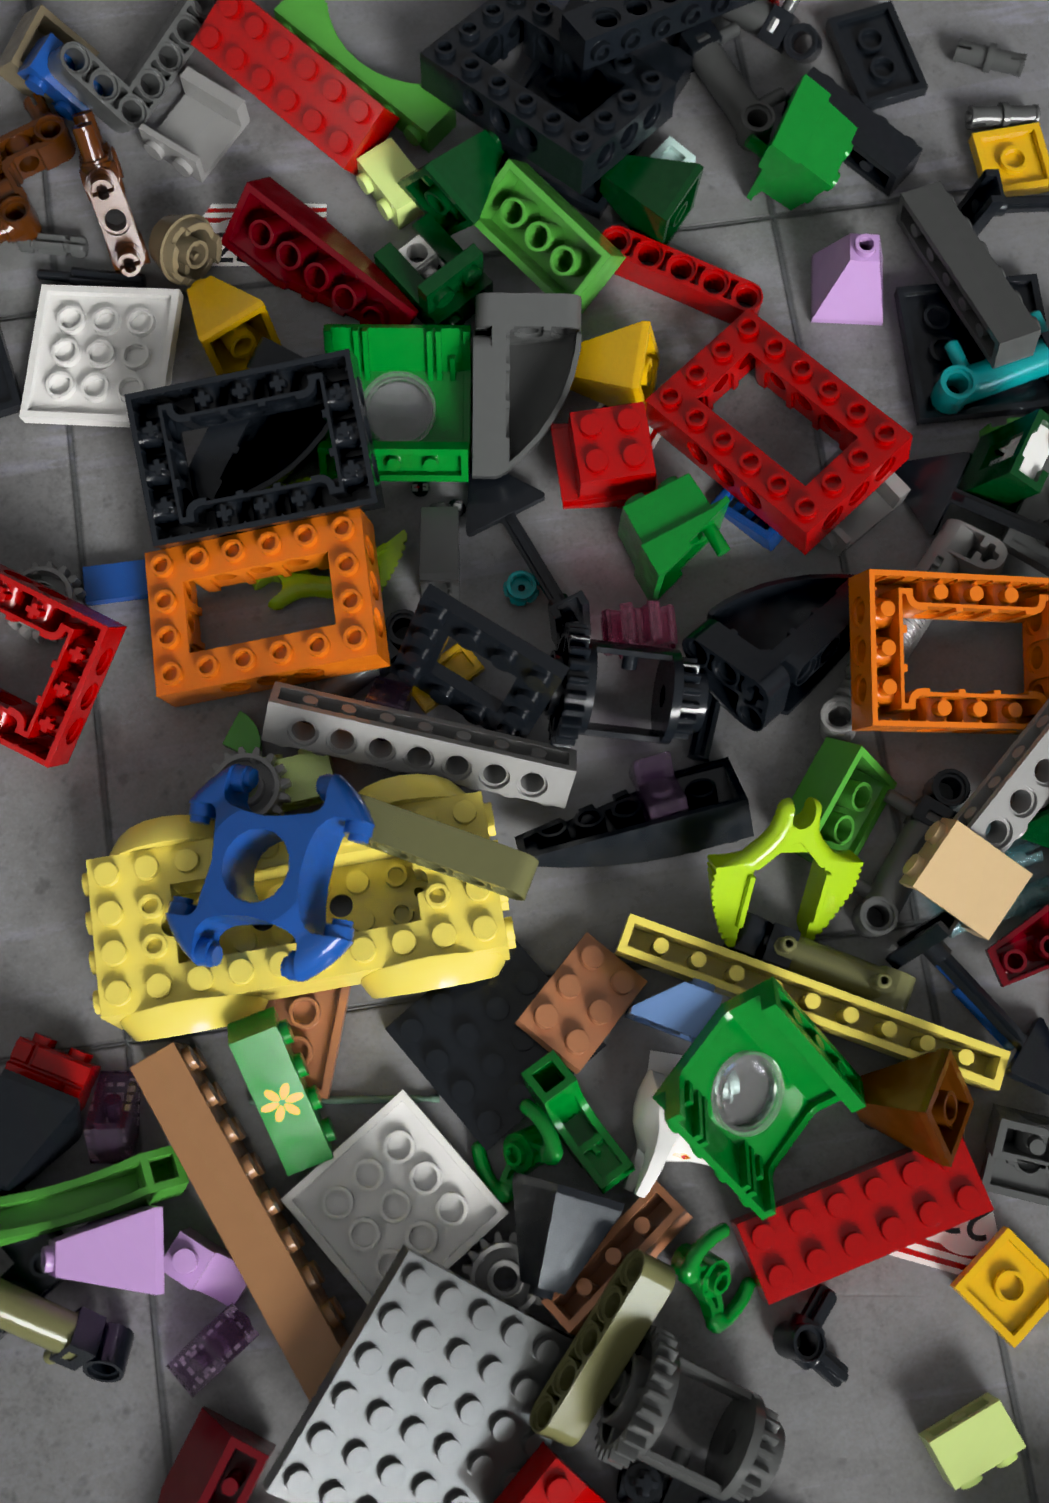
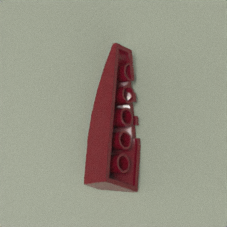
M271 177L246 183L221 241L224 247L273 285L283 290L290 289L299 293L301 298L312 303L319 302L330 307L332 312L341 316H350L360 321V324L412 325L419 312L417 308L378 266L342 233Z

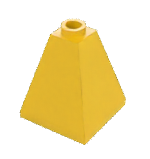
M211 275L205 279L196 280L186 290L198 338L216 375L247 370L246 366L261 336L281 345L266 306L261 299Z
M641 321L581 342L580 356L570 390L609 407L644 402L645 404V400L655 391L660 361L650 321Z

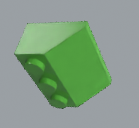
M826 737L792 797L795 806L794 816L802 811L808 797L816 798L822 805L820 818L822 838L831 849L851 850L858 856L887 804L883 800L885 794L889 789L894 790L897 782L862 745ZM808 852L795 853L812 863L813 858Z

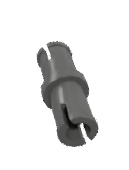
M960 38L953 62L981 67L982 72L989 73V70H994L1020 78L1027 54L997 48L998 44L990 43V46Z
M1000 102L997 106L970 105L968 106V111H966L965 125L969 130L973 128L1000 129L1036 123L1040 121V107L1038 104L1010 106L1008 102Z

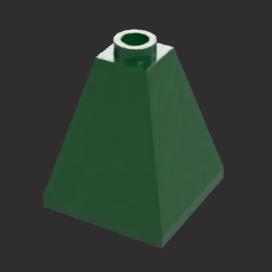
M483 130L404 176L398 184L425 215L429 213L451 236L475 225L480 219L504 154L501 148L502 143L495 133Z
M626 155L599 179L601 181L599 191L630 230L668 246L694 207L704 167L698 163Z

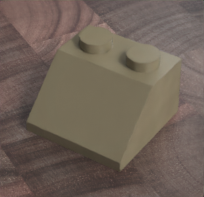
M42 4L23 14L0 57V76L22 94L33 97L32 94L34 92L26 86L25 80L17 72L38 39L52 32L64 44L71 41L79 42L96 57L99 54L96 49ZM46 93L43 97L46 103L52 104L54 100Z

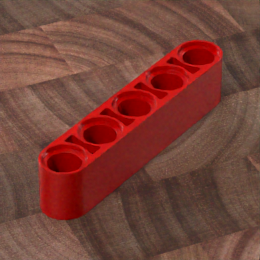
M610 226L602 232V235L615 247L620 248V252L626 256L625 260L615 271V275L729 324L747 309H750L756 315L759 314L763 301V292L754 282L623 226ZM642 261H651L654 264L645 265ZM679 274V275H683V276L686 277V278H685V279H678V278L674 277L673 275ZM713 288L717 290L718 293H710L706 289ZM739 302H746L751 307H743Z

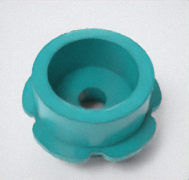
M523 570L515 571L504 582L503 593L506 597L510 598L512 604L524 606L527 602L532 603L537 599L539 595L537 586L539 584L533 574ZM524 586L525 590L521 592L518 590V587Z

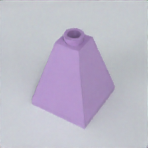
M850 233L813 254L811 262V322L882 325L883 256L880 235Z
M154 1205L139 1206L101 1218L48 1240V1246H43L41 1249L42 1272H49L50 1276L152 1295L164 1294L163 1207Z

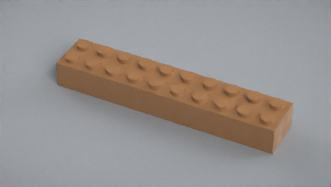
M172 1042L130 1067V1070L309 1402H311L349 1337L342 1323V1320L346 1318L345 1313L336 1297L328 1298L321 1284L325 1282V1277L314 1259L310 1262L307 1260L301 1249L305 1245V1241L298 1227L294 1223L288 1225L281 1211L286 1209V1207L280 1200V1194L274 1187L269 1190L261 1175L265 1174L266 1170L256 1152L249 1154L242 1140L247 1136L241 1123L235 1116L231 1119L223 1106L227 1102L223 1090L216 1081L210 1083L204 1072V1069L208 1068V1064L198 1047L192 1049L190 1044Z

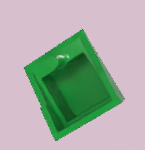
M807 74L801 76L789 97V104L769 146L753 133L749 135L744 143L745 147L761 158L758 164L760 169L746 197L750 201L762 191L792 211L803 203H810L821 192L830 191L840 178L838 170L853 149L851 142L858 128L828 101L831 94Z
M689 473L680 478L671 476L665 479L653 492L647 495L638 493L629 498L624 503L625 506L622 507L618 536L635 566L634 577L650 604L657 602L683 576L681 569L708 543H710L718 557L730 550L729 545L720 532V527L730 502L728 496L726 495L723 499L710 505Z

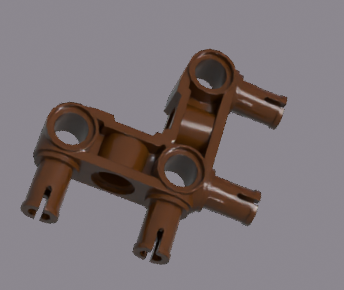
M35 93L32 95L37 105L33 104L29 96L23 102V106L32 121L0 136V244L5 241L17 243V241L36 240L37 234L42 232V227L38 215L21 184L24 183L26 178L45 169L49 171L69 161L76 152L75 143L64 120L51 112L43 96Z
M92 109L77 112L72 115L75 123L72 131L80 151L79 174L85 192L94 208L115 271H119L127 277H134L139 274L143 265L149 264L151 261L126 198L121 165L114 147L108 144L107 141H103ZM112 209L122 211L126 218L123 223L114 225L106 220V213Z

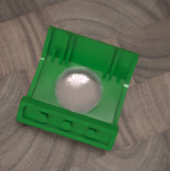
M324 324L325 353L350 349L357 357L380 481L469 482L472 380L471 325ZM329 436L326 441L318 444L320 475H326L334 479L338 478L335 460L329 454V448H332Z
M774 977L722 1003L652 1097L664 1110V1118L669 1129L675 1134L678 1133L690 1145L694 1155L699 1159L703 1158L714 1170L719 1181L727 1183L737 1194L740 1202L746 1208L750 1207L761 1220L776 1214L773 1185L774 1171L812 1117L820 1110L840 1100L852 1113L866 1107L860 1075Z

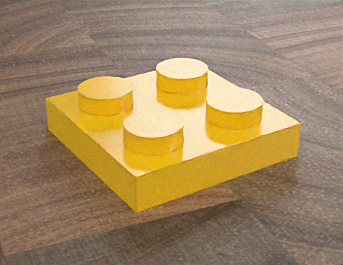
M1039 122L971 134L968 143L978 178L985 169H999L1006 197L1049 192V154Z
M1005 1226L1001 1227L950 1284L995 1332L1013 1348L1017 1347L1049 1310V1267L1014 1232Z

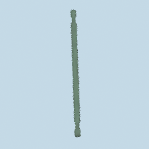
M396 1095L330 1096L329 1099L321 1098L323 1104L388 1103ZM409 1095L415 1103L423 1101L440 1103V1095ZM250 1097L249 1104L255 1105L253 1098Z

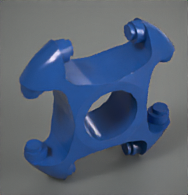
M233 764L208 780L189 800V803H191L188 814L190 822L209 825L210 820H215L212 861L199 896L198 905H193V899L173 896V901H170L168 913H165L170 930L183 952L197 966L204 967L218 966L221 963L223 949L219 944V939L225 930L234 926L268 924L280 927L294 936L297 944L296 951H291L288 956L283 958L280 967L281 975L288 980L304 982L331 966L354 943L355 929L353 928V921L333 918L332 924L326 923L329 881L343 837L349 835L348 841L369 844L375 824L360 794L340 774L319 776L316 783V791L325 803L315 812L279 816H264L253 813L248 805V797L252 789L258 784L259 772L252 766ZM284 841L289 854V870L286 878L274 895L260 901L254 888V871L261 855L268 848Z

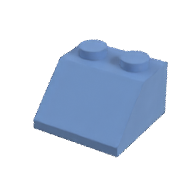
M693 978L692 981L678 984L627 1009L625 1018L693 1043L719 1008L723 996L714 993L715 985Z

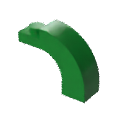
M554 1050L521 1073L532 1098L552 1121L563 1145L580 1168L585 1170L602 1194H605L635 1171L634 1164L589 1106L576 1077Z

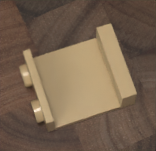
M942 817L940 821L933 823L926 832V842L919 853L912 855L905 863L902 870L904 875L899 883L905 887L917 890L962 922L961 927L972 935L989 940L1033 874L960 821Z

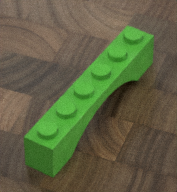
M283 0L274 9L275 18L398 116L400 119L395 126L403 132L406 139L412 145H419L430 153L457 126L456 110L421 88V84L391 79L359 62L345 48L337 36L329 17L326 1Z
M169 1145L137 1154L124 1161L76 1179L27 1192L0 1196V1247L118 1214L139 1206L150 1205L181 1196L189 1184L188 1176L174 1149Z

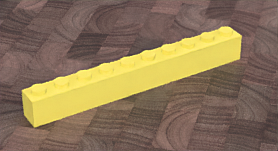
M630 913L626 919L614 953L616 956L687 982L692 981L693 978L703 980L716 986L714 992L731 998L774 977L819 1030L902 1061L941 1048H950L966 1084L984 1091H1000L1011 1054L1010 1051Z

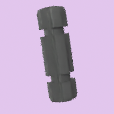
M39 232L36 240L17 241L21 252L35 253V250H38L39 254L68 256V253H71V257L85 258L89 250L87 238L84 236L71 235V239H69L66 234Z

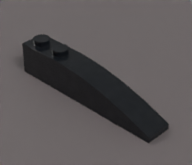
M726 757L654 776L644 781L645 787L630 794L624 789L612 795V802L595 808L593 804L578 809L579 812L576 816L568 821L557 818L516 836L515 840L518 850L538 859V867H605L643 863L696 853L703 849L752 837L754 832L748 798L729 758Z

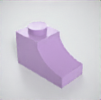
M191 1227L179 1232L164 1256L165 1274L191 1291L202 1292L231 1309L235 1307L247 1288L230 1253Z

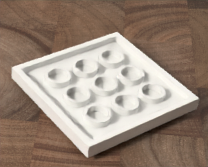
M41 284L19 417L25 423L130 428L124 395L171 385L184 299L180 289Z
M404 1089L333 1152V1159L320 1163L280 1199L367 1305L403 1245L449 1269L509 1213Z

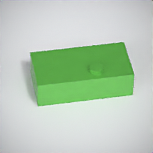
M508 159L495 177L480 219L474 225L544 293H568L581 296V314L585 312L626 258L526 162Z

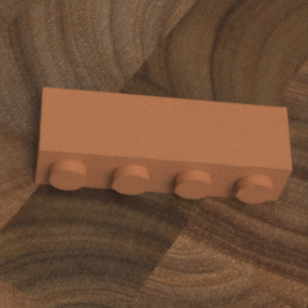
M655 1181L646 1197H640L613 1225L567 1293L563 1295L554 1292L553 1300L544 1298L541 1303L569 1334L576 1336L626 1255L634 1249H639L656 1258L693 1217L659 1182Z

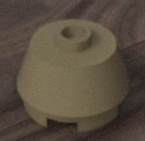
M167 215L161 218L151 231L149 252L154 262L169 281L177 285L191 287L196 280L205 279L204 276L210 270L213 262L219 264L222 255V241L220 235L214 233L209 221L201 215Z

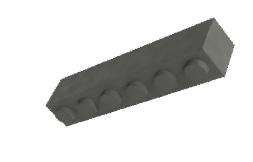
M940 181L901 193L896 221L992 368L994 369L1033 356L1041 335L1040 323L1036 317L1029 313L1023 304L1020 293L1014 291L1006 279L1003 268L999 265L997 266L989 254L986 243L980 241L972 229L969 218L963 216L956 205L953 195L946 191Z

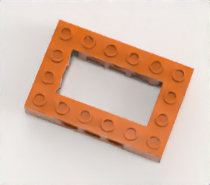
M361 508L144 553L156 697L173 707L273 689L275 681L295 685L390 666L374 525ZM318 568L320 571L330 569L336 624L206 650L205 643L201 641L199 616L203 615L202 608L198 606L196 584L205 591L217 592L222 591L221 587L244 582H247L249 585L257 584L256 580L279 575L286 578L291 577L293 572Z
M867 569L848 578L852 731L1020 735L1049 699V578ZM903 618L1022 623L1024 692L1001 694V690H992L983 693H966V689L930 692V688H918L905 692L904 673L908 672V664H904L903 634L907 633V625H903Z

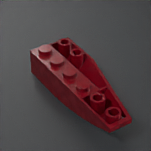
M203 1406L161 1488L158 1503H248L276 1444Z

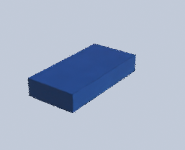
M145 559L82 567L84 591L86 592L85 603L88 606L148 599Z

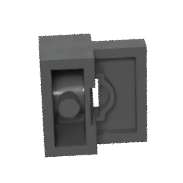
M993 1104L984 1140L987 1147L980 1172V1178L985 1190L1049 1206V1117Z

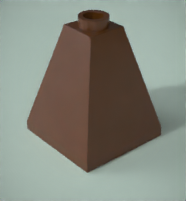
M941 1048L860 1076L863 1083L866 1107L856 1111L862 1123L942 1166H952L974 1101L950 1048Z

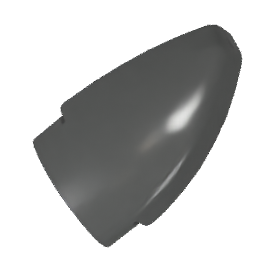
M487 292L475 296L472 479H497L506 475L540 443L566 402L574 380L581 351V296L568 293Z

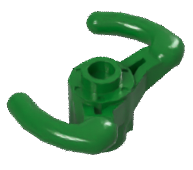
M530 1099L522 1100L519 1107L520 1111L534 1124L515 1131L505 1138L503 1142V1156L507 1164L500 1177V1181L491 1168L487 1152L478 1141L471 1145L473 1162L478 1176L500 1203H508L514 1199L512 1186L514 1172L528 1175L541 1165H557L563 1156L561 1141L552 1121Z
M724 1222L708 1229L692 1245L689 1243L680 1245L671 1259V1266L674 1268L675 1274L678 1275V1281L687 1285L697 1297L705 1325L714 1334L722 1333L733 1324L748 1304L756 1287L755 1280L752 1277L743 1278L734 1297L724 1309L722 1294L730 1285V1266L724 1259L709 1251L718 1242L730 1235V1228Z

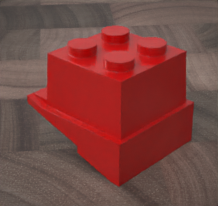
M644 402L569 412L568 423L551 425L550 429L563 509L602 507L622 509L625 506L624 503L638 493L647 495L657 489L658 479Z

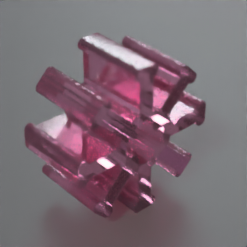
M647 601V604L641 608H635L632 602L619 604L620 610L605 609L601 612L602 640L676 649L678 638L675 609L672 604L660 607L659 601ZM604 653V655H606V656H612V655H614V654H606V653Z

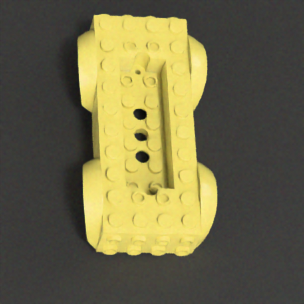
M428 774L398 775L379 780L358 792L359 794L375 798L489 840L490 836H496L491 802L483 803L481 791L465 793L455 783L443 777ZM171 815L138 823L127 829L118 838L109 856L87 859V873L82 874L83 891L90 900V911L85 914L86 928L90 936L93 935L94 950L89 952V964L92 974L97 975L98 990L93 991L94 1010L97 1015L100 1014L101 1019L121 1030H125L135 1042L226 1027L229 1023L265 1010L270 1000L361 984L372 998H386L481 981L498 976L505 964V960H510L509 949L516 948L512 917H503V911L509 910L508 897L365 845L350 842L345 837H343L338 849L329 881L326 923L332 924L333 918L353 921V928L355 929L354 943L331 966L304 982L288 980L281 975L280 967L283 958L288 956L291 951H296L297 944L294 936L275 925L266 931L255 929L253 924L234 926L225 930L219 939V944L223 949V958L218 966L213 967L197 966L183 952L175 940L165 913H168L169 903L173 901V896L193 899V905H198L199 896L212 861L215 820H210L209 825H201L190 822L189 815ZM284 841L268 848L258 861L254 871V888L260 901L274 895L284 883L289 870V854ZM340 895L348 896L353 902L352 911L344 917H337L330 911L331 901Z

